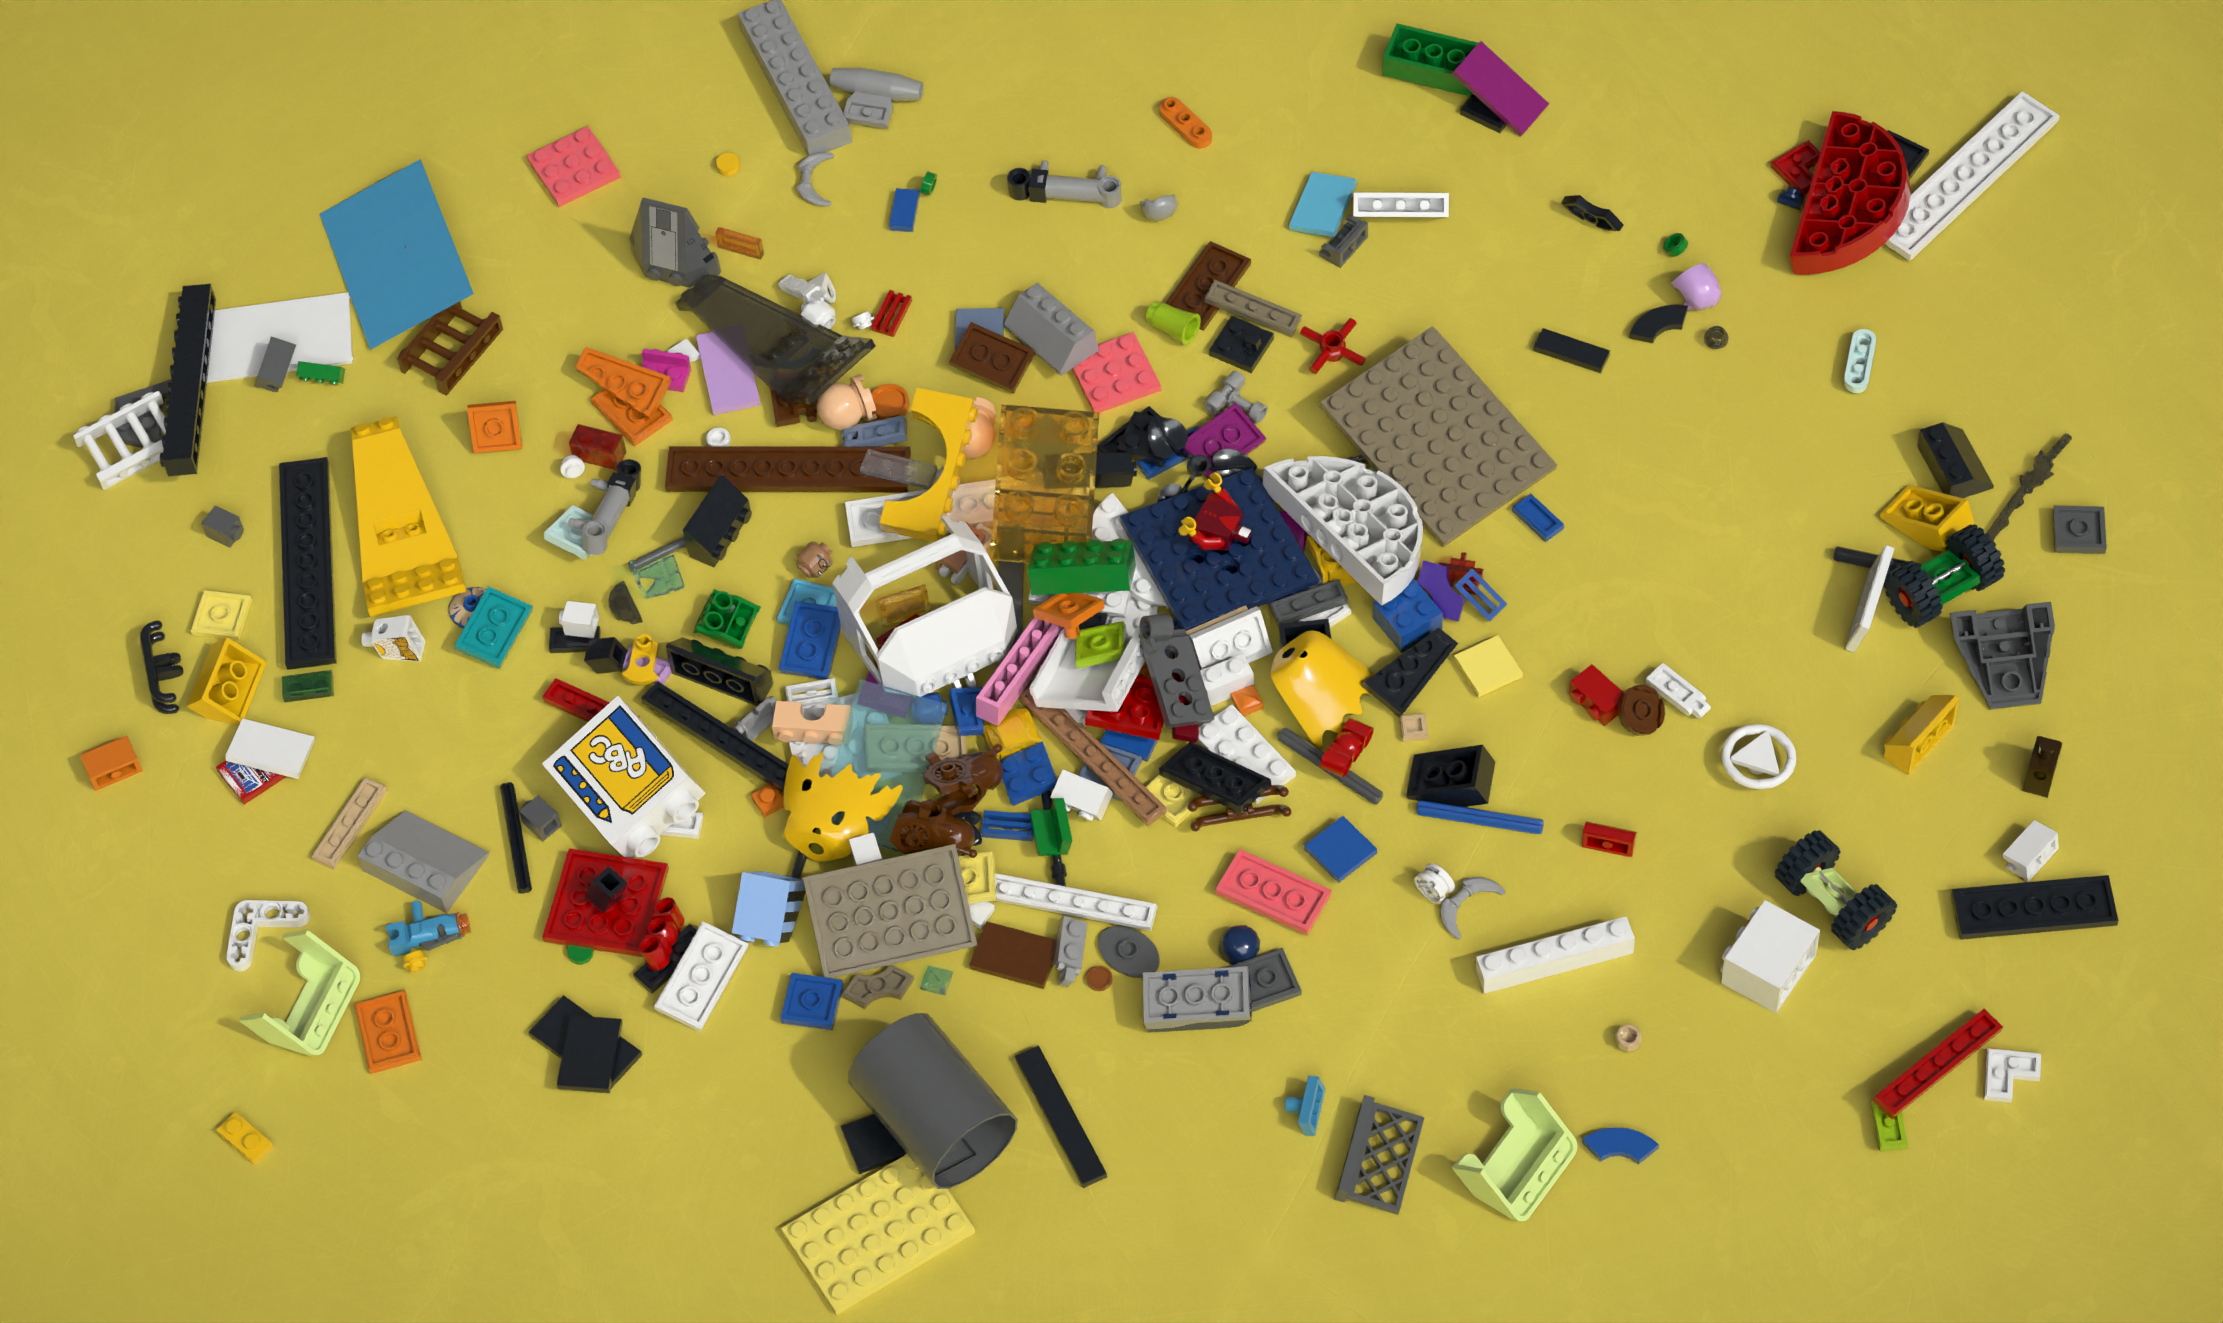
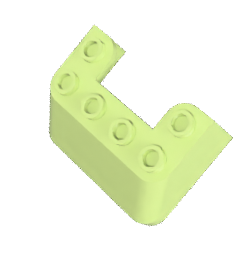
M1511 1088L1501 1103V1113L1510 1124V1127L1483 1163L1475 1155L1466 1153L1459 1157L1452 1169L1473 1196L1512 1220L1526 1221L1575 1156L1577 1141L1540 1092Z

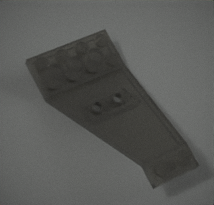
M707 274L697 280V284L693 288L684 291L681 294V298L675 302L679 311L693 312L785 402L812 404L876 347L871 338L843 336L820 324H813L802 315L722 276Z

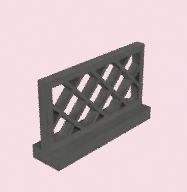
M1364 1095L1334 1200L1345 1203L1346 1199L1398 1215L1424 1117L1374 1102L1375 1098ZM1376 1111L1386 1114L1391 1122L1380 1127L1375 1120ZM1404 1121L1416 1123L1415 1131L1406 1135L1399 1123ZM1394 1126L1401 1138L1390 1143L1383 1131ZM1378 1134L1385 1146L1373 1150L1368 1140ZM1404 1142L1409 1150V1154L1399 1158L1393 1147ZM1388 1150L1394 1162L1383 1166L1377 1155ZM1372 1158L1378 1169L1367 1174L1362 1166V1162ZM1398 1166L1403 1177L1393 1182L1387 1170ZM1382 1174L1388 1185L1377 1190L1370 1178ZM1364 1181L1372 1191V1193L1366 1196L1354 1193L1356 1185ZM1391 1189L1397 1198L1395 1205L1384 1202L1380 1194Z

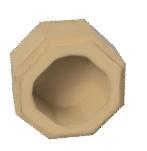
M1627 1024L1619 1027L1615 1035V1041L1619 1049L1631 1052L1638 1049L1642 1041V1035L1638 1027Z

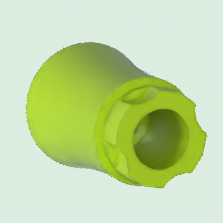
M1157 301L1152 302L1145 315L1147 323L1173 336L1184 345H1188L1193 341L1198 333L1201 322L1200 315L1197 313L1184 311Z

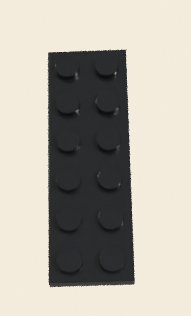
M2109 875L1952 889L1951 892L1960 940L2117 926L2119 921Z

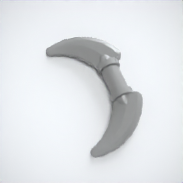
M832 153L811 154L798 165L802 178L797 186V191L806 201L814 205L831 206L830 201L823 199L812 188L811 174L812 170L819 163L832 159L834 156Z
M1482 877L1467 878L1463 880L1461 890L1454 897L1443 900L1441 906L1442 922L1453 937L1458 940L1461 938L1456 924V914L1460 904L1467 897L1478 892L1487 891L1504 895L1505 890L1499 884Z

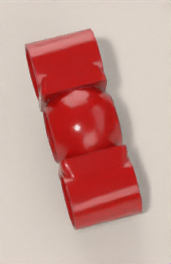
M1349 718L1342 732L1336 736L1331 746L1326 749L1320 762V768L1344 778L1352 763L1362 753L1363 748L1365 749L1369 744L1374 728Z
M670 897L663 898L655 904V913L651 916L652 921L648 924L643 941L639 944V951L649 969L654 971L661 970L668 965L670 961L669 955L672 953L671 947L676 943L678 932H680V928L685 921L675 900Z

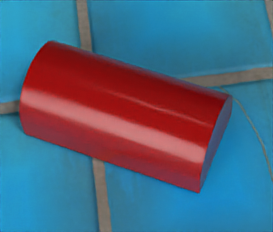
M1586 821L1581 847L1632 857L1637 832Z

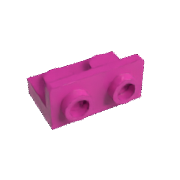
M643 349L642 367L670 376L672 382L667 390L684 392L691 373L689 356L682 353L663 352L658 349Z

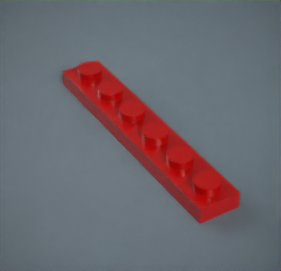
M1984 1008L1875 1095L1873 1101L1893 1119L2000 1033L2003 1026Z

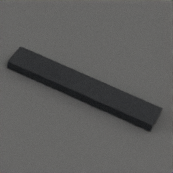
M1036 1046L1016 1055L1015 1060L1082 1187L1085 1188L1107 1178V1173L1040 1047Z

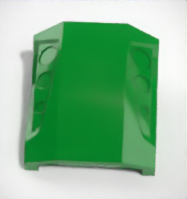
M713 589L693 633H700L733 648L742 649L761 607L740 596L730 595L727 592Z

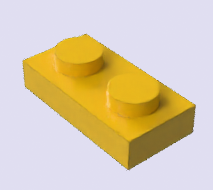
M234 1112L216 1129L217 1133L254 1165L273 1147L271 1141L237 1112Z

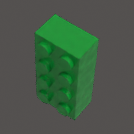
M1397 23L1383 55V76L1471 97L1472 92L1452 73L1478 43Z
M1119 538L1112 541L1090 540L1078 543L1066 541L1057 544L1042 542L1034 545L1028 566L1031 595L1130 591L1136 568L1133 540Z

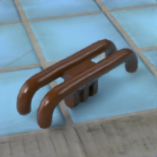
M1271 785L1259 797L1270 795L1286 797L1289 791L1283 785ZM1201 796L1190 800L1187 808L1189 811L1194 812L1199 807L1219 803ZM1251 803L1241 813L1225 806V813L1196 818L1191 822L1190 828L1192 831L1197 832L1204 826L1270 815L1288 817L1292 811L1290 807L1283 804L1253 808Z

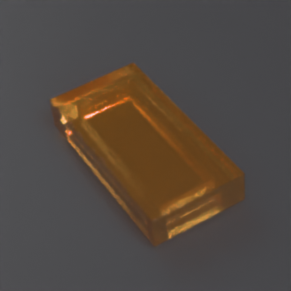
M718 227L715 233L718 248L759 260L762 259L764 251L760 238Z

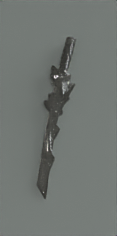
M2064 433L2046 455L2040 450L2035 457L2033 471H2027L2024 476H2019L2020 487L1987 531L1991 541H1994L1997 534L2009 525L2008 518L2015 509L2024 504V496L2031 494L2035 487L2043 485L2044 481L2054 475L2051 472V469L2054 467L2052 462L2072 440L2068 433Z

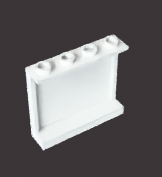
M1139 625L1133 636H1126V649L1120 660L1077 669L1075 664V638H1065L1063 627L1053 647L1049 650L1043 665L1040 666L1037 676L1030 685V694L1033 696L1036 707L1118 712L1146 660L1139 639Z

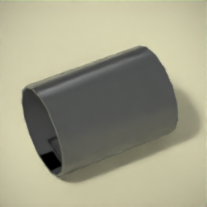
M915 1013L906 1016L884 1028L865 1045L854 1059L848 1072V1083L937 1189L956 1187L981 1173L999 1157L1009 1145L1017 1130L1018 1119L927 1013Z

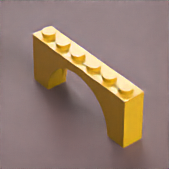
M917 387L911 406V413L913 418L931 425L943 437L947 449L945 467L937 482L922 495L905 501L885 500L879 524L884 532L936 542L940 540L941 535L945 536L947 527L942 522L941 515L947 516V513L952 511L954 499L951 497L953 490H957L959 486L960 476L957 475L959 468H963L965 464L966 453H964L965 446L971 442L972 431H970L972 422L975 423L977 420L978 408H976L974 400L971 398Z

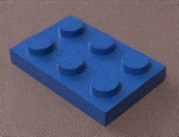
M795 601L779 666L780 673L829 679L841 630L837 607Z

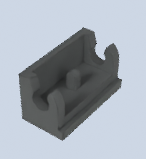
M1352 215L1346 218L1349 222L1344 224V227L1330 243H1324L1321 246L1323 249L1319 252L1321 258L1339 268L1346 263L1368 238V223Z
M271 336L254 387H260L272 392H278L279 388H282L296 344Z

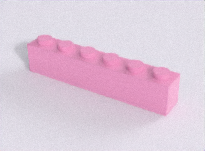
M1033 618L976 697L977 717L999 726L1040 666L1044 663L1049 650L1053 647L1063 627Z

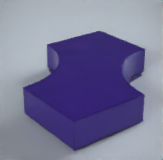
M1423 560L1417 583L1431 594L1434 603L1443 612V618L1459 622L1466 597L1458 594L1450 585L1448 579L1449 568L1447 566Z

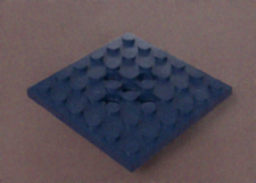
M1253 468L1223 478L1220 487L1225 488L1233 501L1242 510V526L1252 530L1251 538L1247 544L1234 539L1229 550L1204 551L1198 545L1189 541V534L1183 536L1179 533V527L1183 525L1181 521L1186 517L1195 519L1209 493H1214V490H1207L1204 486L1120 516V524L1129 539L1133 540L1135 550L1181 629H1185V631L1246 605L1249 610L1318 585L1319 583L1317 574Z

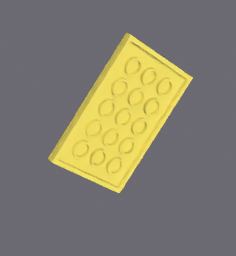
M908 1154L781 1228L783 1235L836 1315L975 1233L973 1225L949 1190L937 1189Z

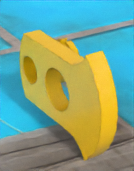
M649 634L639 635L637 641L633 643L629 667L622 673L623 678L630 683L646 685L659 679L658 675L654 672L659 644L652 641ZM645 657L650 660L649 664L644 667L636 665L637 660Z

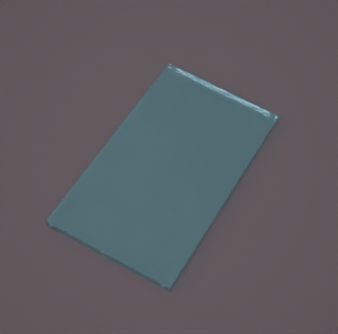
M860 679L832 777L851 763L852 771L857 774L858 778L874 775L875 773L881 774L870 795L879 793L887 785L891 790L898 785L903 786L898 800L882 820L874 821L866 816L868 834L874 833L878 846L901 852L889 842L898 814H902L905 803L910 800L919 802L922 800L926 785L923 775L927 771V766L930 765V762L925 759V755L931 752L935 753L948 705ZM837 812L831 818L832 824L839 825L844 818L845 812Z

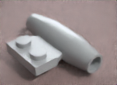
M833 68L830 74V86L852 93L850 98L847 99L843 112L848 123L888 129L893 113L891 101H920L923 94V82L897 73L866 68Z

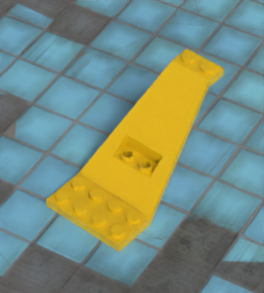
M397 416L385 417L376 422L362 423L350 428L353 443L362 582L370 617L466 592L459 558L403 437Z

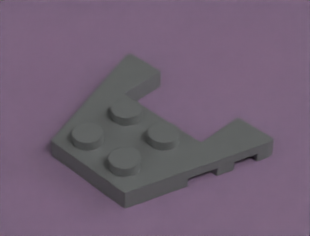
M172 379L116 397L114 413L118 412L126 404H134L141 400L145 394L150 392L155 393L159 391L163 402L164 399H170L168 383L172 382ZM161 404L159 408L163 413V404ZM151 411L137 417L152 442L156 443L162 440L161 428ZM129 422L116 428L126 445L143 448Z

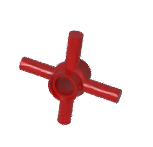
M1349 318L1339 331L1330 330L1323 335L1306 326L1301 329L1300 335L1320 345L1321 354L1309 367L1311 373L1317 374L1327 361L1336 362L1342 357L1359 366L1365 363V357L1346 348L1344 339L1356 326L1357 323L1354 319Z

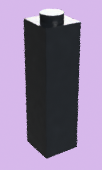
M1131 452L1044 456L1041 468L1044 490L1129 487L1132 484L1133 477L1137 476V464L1132 462Z

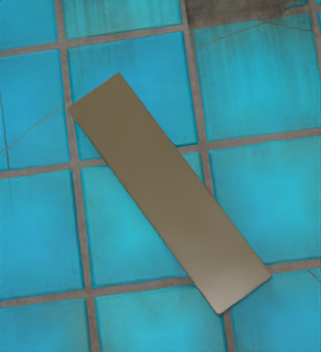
M1214 280L1204 301L1291 338L1302 318L1301 314L1217 280Z

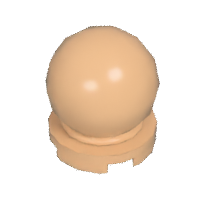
M861 374L850 377V385L845 383L831 384L821 392L817 401V413L822 423L830 429H848L858 424L861 417H864L867 422L877 418V415L873 413V411H876V407L869 388L863 389L861 381H864Z
M976 397V401H974L976 408H978V416L976 422L971 424V442L965 446L964 453H966L967 459L985 456L993 447L996 434L993 426L996 420L995 406L990 401L980 397Z

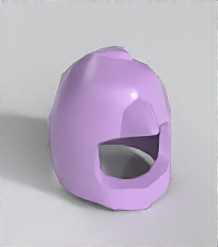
M1705 263L1695 265L1670 282L1684 296V305L1688 306V310L1696 309L1701 311L1709 307L1713 308L1718 304L1722 296L1716 276Z

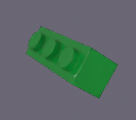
M298 361L296 376L301 378L300 380L309 382L310 379L315 380L316 383L327 381L331 385L343 384L345 369L339 366Z

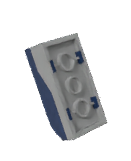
M1248 966L1144 972L1143 1011L1147 1032L1232 1028L1252 1022L1251 978Z

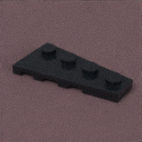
M1437 628L1363 682L1361 686L1395 715L1400 717L1458 643L1441 628Z

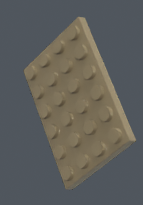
M956 844L803 877L824 977H838L977 946Z

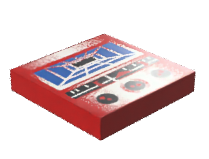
M224 761L216 766L217 772L244 805L286 778L284 775L229 761Z

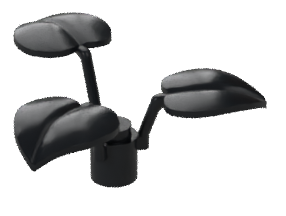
M1154 415L1149 423L1147 433L1148 444L1156 456L1167 459L1175 453L1177 456L1189 460L1187 471L1190 477L1183 488L1178 484H1168L1159 492L1157 502L1187 492L1189 485L1195 477L1202 476L1208 469L1218 473L1222 479L1253 468L1254 471L1257 469V465L1252 459L1233 449H1222L1216 452L1212 458L1214 465L1212 467V464L1209 463L1208 458L1204 455L1199 454L1193 457L1192 454L1188 455L1178 451L1186 445L1188 440L1187 430L1179 421Z

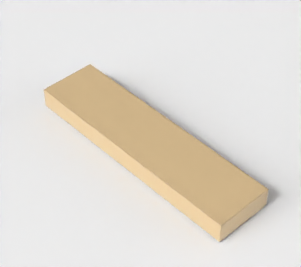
M364 777L311 857L314 862L335 870L387 793L386 786Z

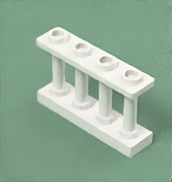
M159 391L145 394L141 400L134 404L124 405L118 412L101 417L97 423L91 426H84L73 435L77 447L86 444L98 464L100 471L96 476L103 490L160 461V453L164 450L162 440L156 443L152 442L137 418L151 411L165 435V416L159 408L164 402ZM127 422L130 423L143 445V449L135 454L129 452L116 430L117 427ZM106 433L122 457L121 461L114 465L108 464L94 440Z

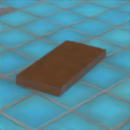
M1210 241L1169 297L1166 304L1199 314L1201 318L1199 329L1204 331L1220 309L1204 302L1214 280H1217L1235 288L1250 267L1251 259Z

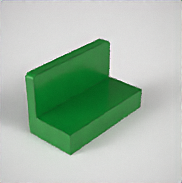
M1054 798L1050 810H1032L1030 812L1036 850L1039 856L1068 855L1072 844L1064 798Z

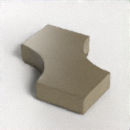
M890 965L882 973L872 976L857 973L843 991L842 997L863 1009L871 1002L880 998L892 997L901 1000L913 983L914 976L893 965Z

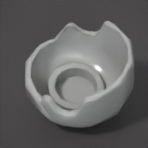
M1173 194L1162 196L1154 201L1145 199V202L1140 201V205L1148 219L1163 221L1173 215L1177 208V200Z

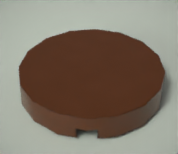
M1635 685L1626 689L1619 697L1617 705L1618 717L1628 732L1637 736L1652 734L1663 724L1665 707L1662 698L1659 699L1654 688L1647 685Z

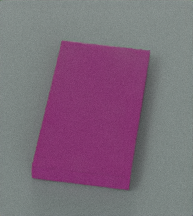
M1482 41L1475 46L1452 73L1520 137L1549 105L1541 95Z

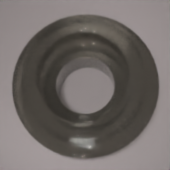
M1720 326L1709 328L1704 335L1705 344L1712 349L1725 347L1729 339L1726 330Z

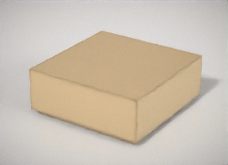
M1425 713L1400 716L1403 742L1428 740Z

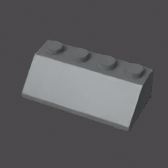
M1039 283L1018 295L1004 323V327L1027 347L1034 349L1035 354L1060 376L1099 351L1094 330Z

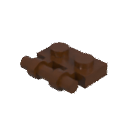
M793 379L769 383L777 427L800 423L799 415L803 414L807 416L808 422H815L817 420V404L813 400L815 392L810 379H802L801 385L795 387ZM802 397L804 403L797 404L796 398Z

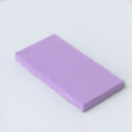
M743 325L696 335L713 415L760 406Z

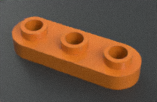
M1168 97L1160 102V116L1191 146L1202 149L1211 144V129L1179 99Z

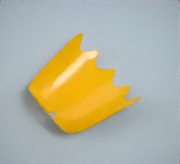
M1306 631L1277 652L1270 675L1280 695L1308 737L1319 749H1322V736L1325 730L1341 733L1344 727L1342 719L1345 714H1362L1360 696L1363 693H1370L1361 684L1368 677H1372L1375 674L1328 636L1317 631ZM1295 648L1292 655L1282 658L1285 651ZM1303 651L1307 652V656L1305 658L1300 657Z

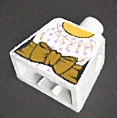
M405 615L374 621L372 632H363L362 645L364 647H375L383 659L421 662L425 639L412 617Z

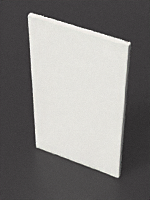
M349 292L215 310L207 383L258 376L271 336L296 344L287 372L297 371L298 361L332 366L353 363Z

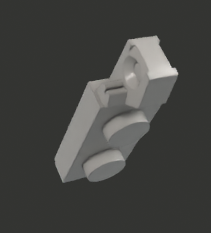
M1063 916L1059 920L1054 965L1056 969L1060 970L1058 985L1069 987L1075 981V975L1078 976L1080 974L1087 929L1086 922Z

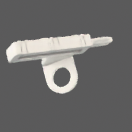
M826 272L809 282L791 274L778 282L782 292L784 291L806 302H822L824 299L828 303L836 301L834 286Z

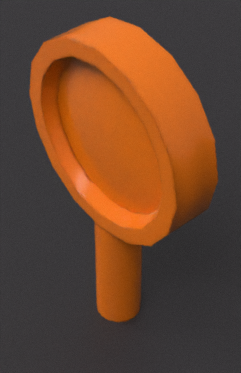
M884 384L872 391L871 395L876 407V411H873V413L877 415V420L905 416L909 411V397L903 387L896 384Z

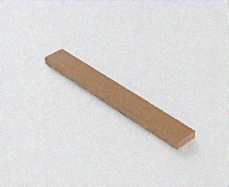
M1030 687L1021 693L1019 701L1147 827L1167 812V808L1081 723H1077L1065 709L1036 707L1033 696L1030 694Z

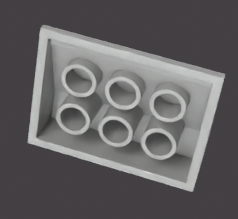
M405 810L374 834L357 857L364 872L447 913L490 854L488 851Z

